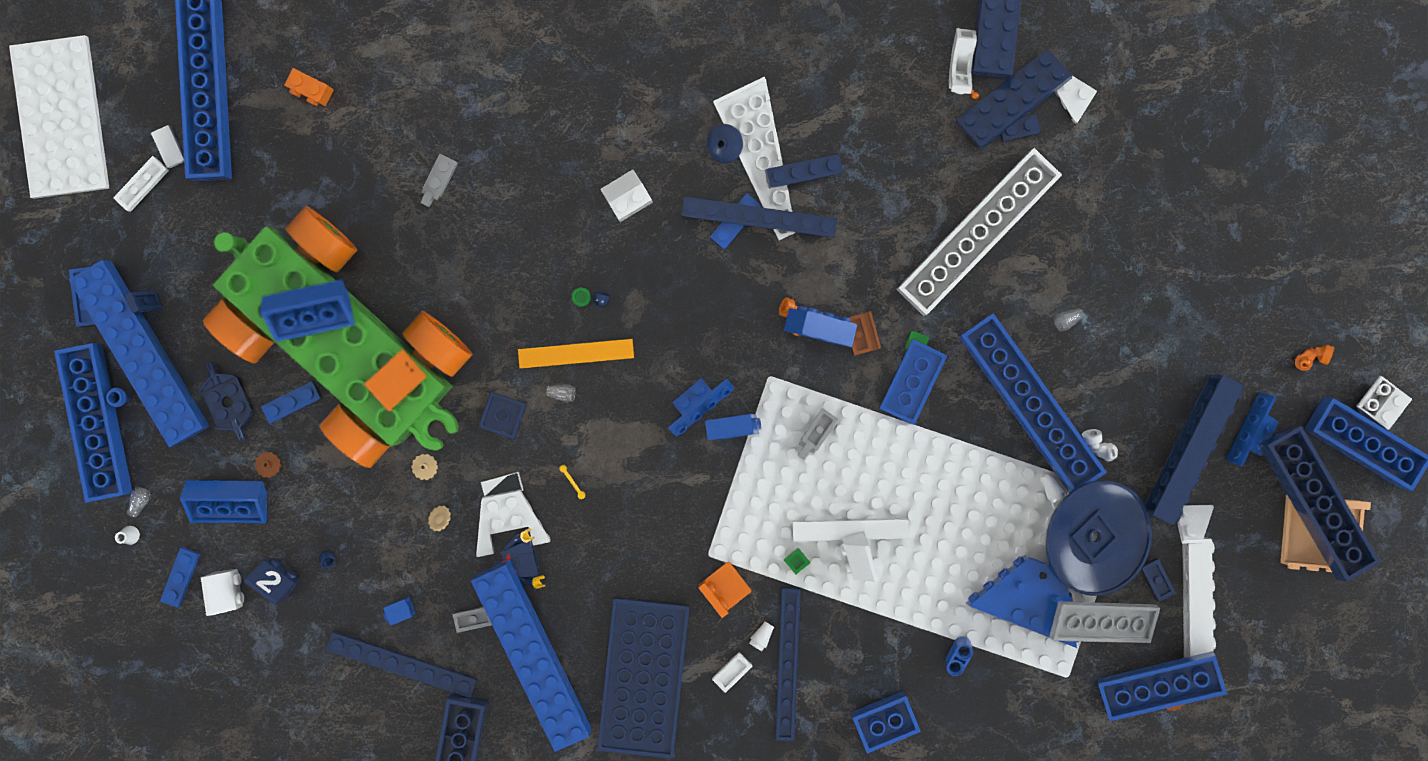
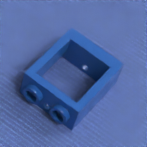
M755 414L705 421L708 440H721L759 434L761 420Z

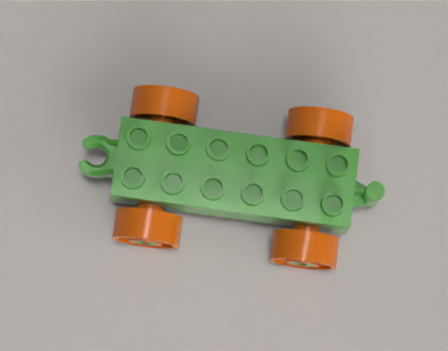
M305 206L285 228L289 235L299 244L298 246L282 231L267 226L251 243H248L244 238L225 232L218 234L215 238L214 243L217 250L232 253L235 261L213 284L225 297L203 319V324L220 343L248 362L257 363L276 342L260 313L262 296L336 281L318 263L321 262L329 269L339 272L358 251L355 245L342 232L308 206ZM349 292L355 325L276 342L341 401L321 422L320 428L324 435L340 451L364 467L371 468L390 446L402 444L411 433L415 435L418 442L425 448L430 450L442 449L443 442L438 438H433L428 432V426L434 420L441 421L449 433H456L458 431L455 417L446 409H442L438 404L453 386L434 367L453 377L473 354L455 334L425 311H421L402 333L415 350L411 349ZM401 350H404L428 377L389 412L364 383L370 380Z

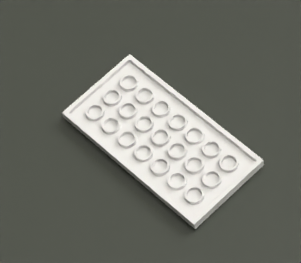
M84 35L10 45L30 198L35 199L109 189L89 38Z

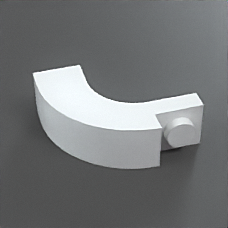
M956 29L949 70V89H951V92L971 94V68L977 42L975 30Z

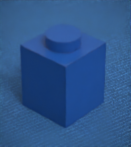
M409 596L388 604L383 608L384 619L386 622H389L390 626L411 618L416 614Z

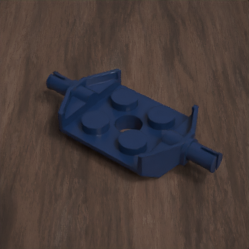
M213 362L205 364L209 378L198 392H202L216 423L217 427L215 429L233 430L239 442L246 440L247 438L242 429L254 413L237 375L220 374V372L216 371ZM226 397L232 399L231 407L225 406L224 399Z

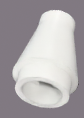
M1052 473L1041 478L1047 499H1050L1051 503L1065 497L1064 489L1055 480Z
M126 526L115 535V540L120 544H135L139 540L140 533L136 527Z
M764 621L763 625L751 636L749 644L763 651L768 645L774 627Z

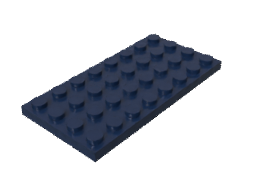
M613 598L597 751L674 758L689 605Z

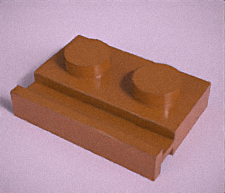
M871 311L848 317L851 319L850 323L857 324L852 344L854 356L881 348Z

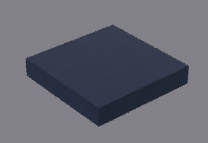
M490 391L478 428L515 440L527 403Z

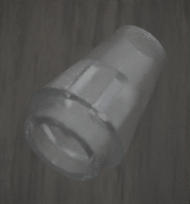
M1078 307L1057 314V317L1054 318L1055 326L1061 332L1068 331L1084 318V313Z
M571 384L547 386V397L565 403L573 402L575 399L576 388L572 387Z
M136 487L131 492L127 510L128 515L138 517L150 500V492L147 489Z

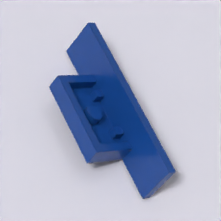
M701 378L672 402L682 416L670 425L668 429L676 437L683 434L689 426L699 421L702 415L708 410L713 409L721 399L727 397L735 389L734 386L726 378L716 388L711 390Z
M1262 392L1258 393L1226 461L1243 467L1250 451L1260 456L1263 455L1259 444L1272 437L1279 423L1268 415L1276 400L1275 396Z

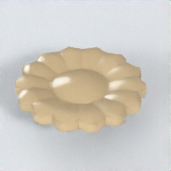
M421 454L416 457V460H413L411 468L415 477L420 478V480H429V478H433L434 474L437 473L438 466L433 456Z
M438 506L430 512L428 524L433 531H441L449 524L451 513L448 508Z

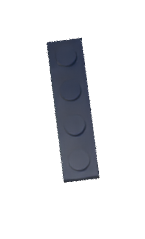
M839 154L765 170L769 189L843 173Z

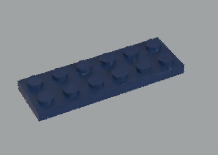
M1046 49L960 116L956 123L982 149L1071 80L1073 75Z

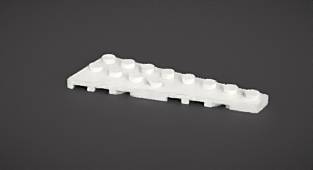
M765 77L714 100L713 103L723 124L734 126L742 135L743 149L739 158L762 207L792 212L787 185L769 189L765 174L766 169L783 166L767 83ZM774 230L779 241L795 233Z

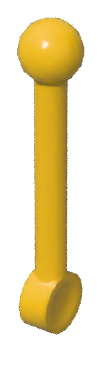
M561 465L559 467V470L565 474V476L568 478L572 486L575 488V490L578 493V498L584 499L585 492L581 491L578 488L572 477L567 472V467L565 465Z

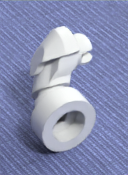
M1090 429L1082 433V438L1096 456L1108 462L1117 457L1118 449L1112 443L1100 444L1102 442V432L1100 430Z

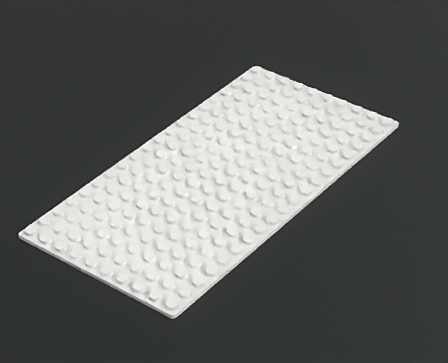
M772 376L768 377L755 414L761 420V429H759V434L748 435L708 552L710 557L730 562L732 565L954 640L962 636L967 637L974 647L1063 677L1070 675L1081 641L1076 642L1077 648L1059 641H1053L1047 636L982 612L966 604L971 594L980 592L986 582L995 580L998 577V573L1004 568L1009 569L1014 565L1013 561L1019 556L1024 557L1026 555L1049 564L1046 553V533L1050 518L1061 500L1051 503L1050 499H1047L1041 478L1052 473L1055 480L1064 489L1065 496L1069 493L1055 472ZM823 408L837 417L838 421L818 451H815L814 454L809 452L806 458L802 459L797 455L802 448L799 443ZM909 520V539L867 540L878 578L876 582L854 580L852 573L848 574L845 562L849 561L847 555L843 556L840 545L844 544L843 540L793 541L794 521ZM1097 531L1092 534V541L1096 540ZM796 548H799L810 561V564L795 575L783 559ZM1041 572L1039 575L1040 578L1044 579L1046 577V573ZM1068 588L1069 593L1072 594L1073 602H1095L1096 596L1084 595Z

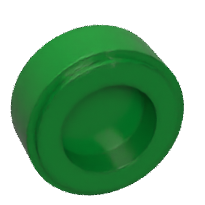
M580 287L573 291L571 298L575 305L584 307L590 303L591 294L587 289Z

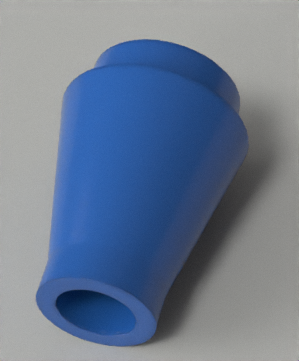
M113 388L108 391L106 400L109 405L120 407L131 400V395L122 389Z

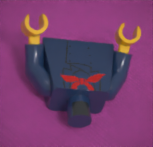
M529 528L522 533L514 535L505 544V550L501 552L502 559L493 561V566L510 559L521 584L538 589L545 587V584L542 585L540 579H544L545 576H539L541 571L535 547L532 543L535 537L528 535V532L531 531Z

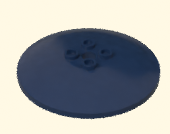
M1092 481L1072 490L1055 508L1046 533L1047 558L1056 577L1073 591L1090 596L1110 594L1126 586L1142 569L1150 551L1152 525L1148 510L1134 491L1113 481ZM1097 531V538L1092 541L1091 536Z

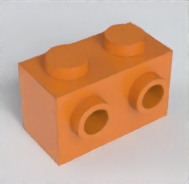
M292 68L285 83V86L290 89L289 93L299 98L303 95L307 97V102L315 106L319 103L326 107L334 91L328 85Z

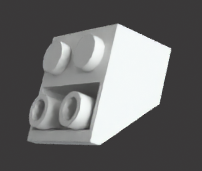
M1379 376L1356 407L1362 416L1389 430L1412 399L1384 377Z

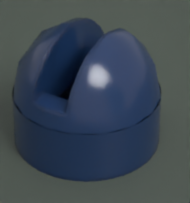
M596 291L594 303L603 307L607 305L610 295Z
M323 551L319 555L321 567L329 568L334 565L335 557L331 552Z

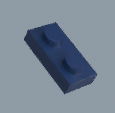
M1037 114L1022 117L1000 134L1002 143L1041 133Z
M156 291L130 292L125 295L132 313L151 312L162 309Z
M1155 558L1143 565L1141 571L1157 601L1160 602L1176 593L1159 559Z

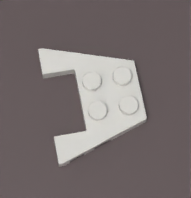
M520 489L482 497L477 557L494 554L491 534L523 527L531 529L530 535L535 537L532 540L533 545L550 542L549 535L543 529V525L535 516L533 509Z

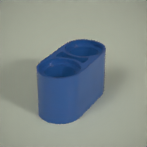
M958 637L945 658L947 672L951 676L961 675L973 655L971 641L967 637ZM962 646L968 647L966 650L959 649ZM953 662L959 663V664L956 665V666H951V665H950V664L953 663Z

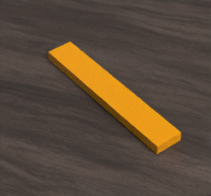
M633 339L518 349L519 367L530 368L634 358Z

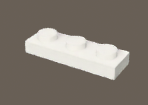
M152 156L115 195L114 199L125 210L131 212L165 176L169 169L156 157Z

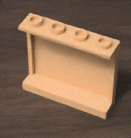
M1286 495L1281 563L1287 565L1289 569L1300 570V566L1307 567L1306 570L1319 571V568H1326L1327 572H1332L1288 495ZM1344 499L1363 531L1364 511L1370 510L1371 502Z

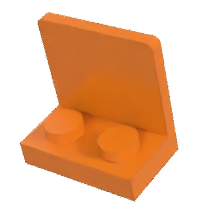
M726 562L698 586L722 618L728 614L730 608L751 593L750 587L730 562Z

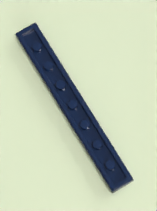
M781 587L775 740L795 741L801 588Z

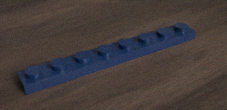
M684 197L682 217L830 238L835 237L837 218L691 197Z
M336 631L331 633L326 651L468 698L472 697L478 678Z

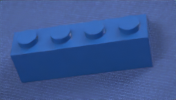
M342 280L262 296L260 313L276 342L355 325L349 294Z
M195 480L185 482L180 500L190 523L267 522V492L263 481Z

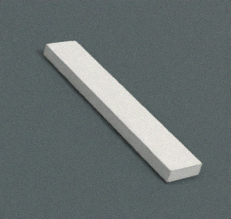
M908 519L793 522V541L842 540V537L865 532L867 540L909 539Z

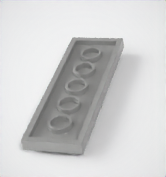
M1058 601L1049 637L1053 641L1151 643L1160 607L1154 604Z

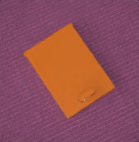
M401 350L364 385L390 412L428 376L404 350Z

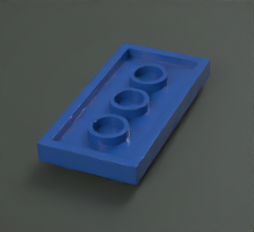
M912 339L879 409L915 425L947 355Z

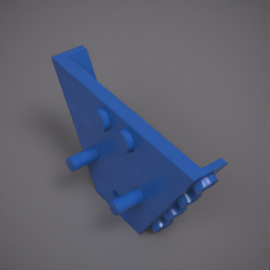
M1026 555L1016 558L1013 561L1014 565L1009 569L1004 568L1001 570L995 580H989L983 585V589L980 592H974L968 597L966 602L968 606L1047 637L1050 636L1058 601L1073 602L1072 594L1069 593L1068 587L1056 577L1050 565ZM1041 572L1046 573L1044 579H1041L1039 576ZM1059 641V642H1062V643H1065V644H1067V645H1070V646H1072V647L1077 648L1076 642H1079V641Z

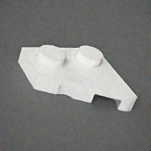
M1072 76V79L1055 91V94L1061 99L1062 105L1068 110L1073 118L1072 121L1076 124L1097 91Z
M1186 505L1181 511L1182 516L1177 522L1182 543H1202L1214 508L1213 505Z

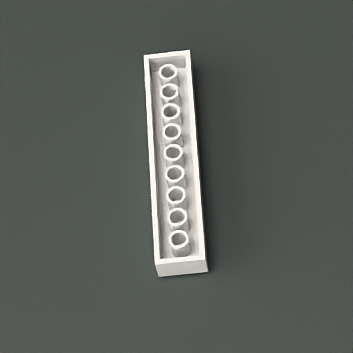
M1035 148L1030 150L896 290L923 316L927 315L1062 174Z

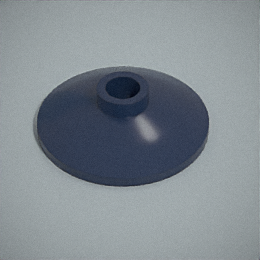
M720 124L709 133L707 148L710 155L716 161L729 163L740 156L743 149V138L739 130L734 126ZM721 140L724 141V147L720 145Z

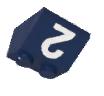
M267 558L253 570L244 582L275 605L287 599L300 580L293 571L283 568L280 561L275 558Z

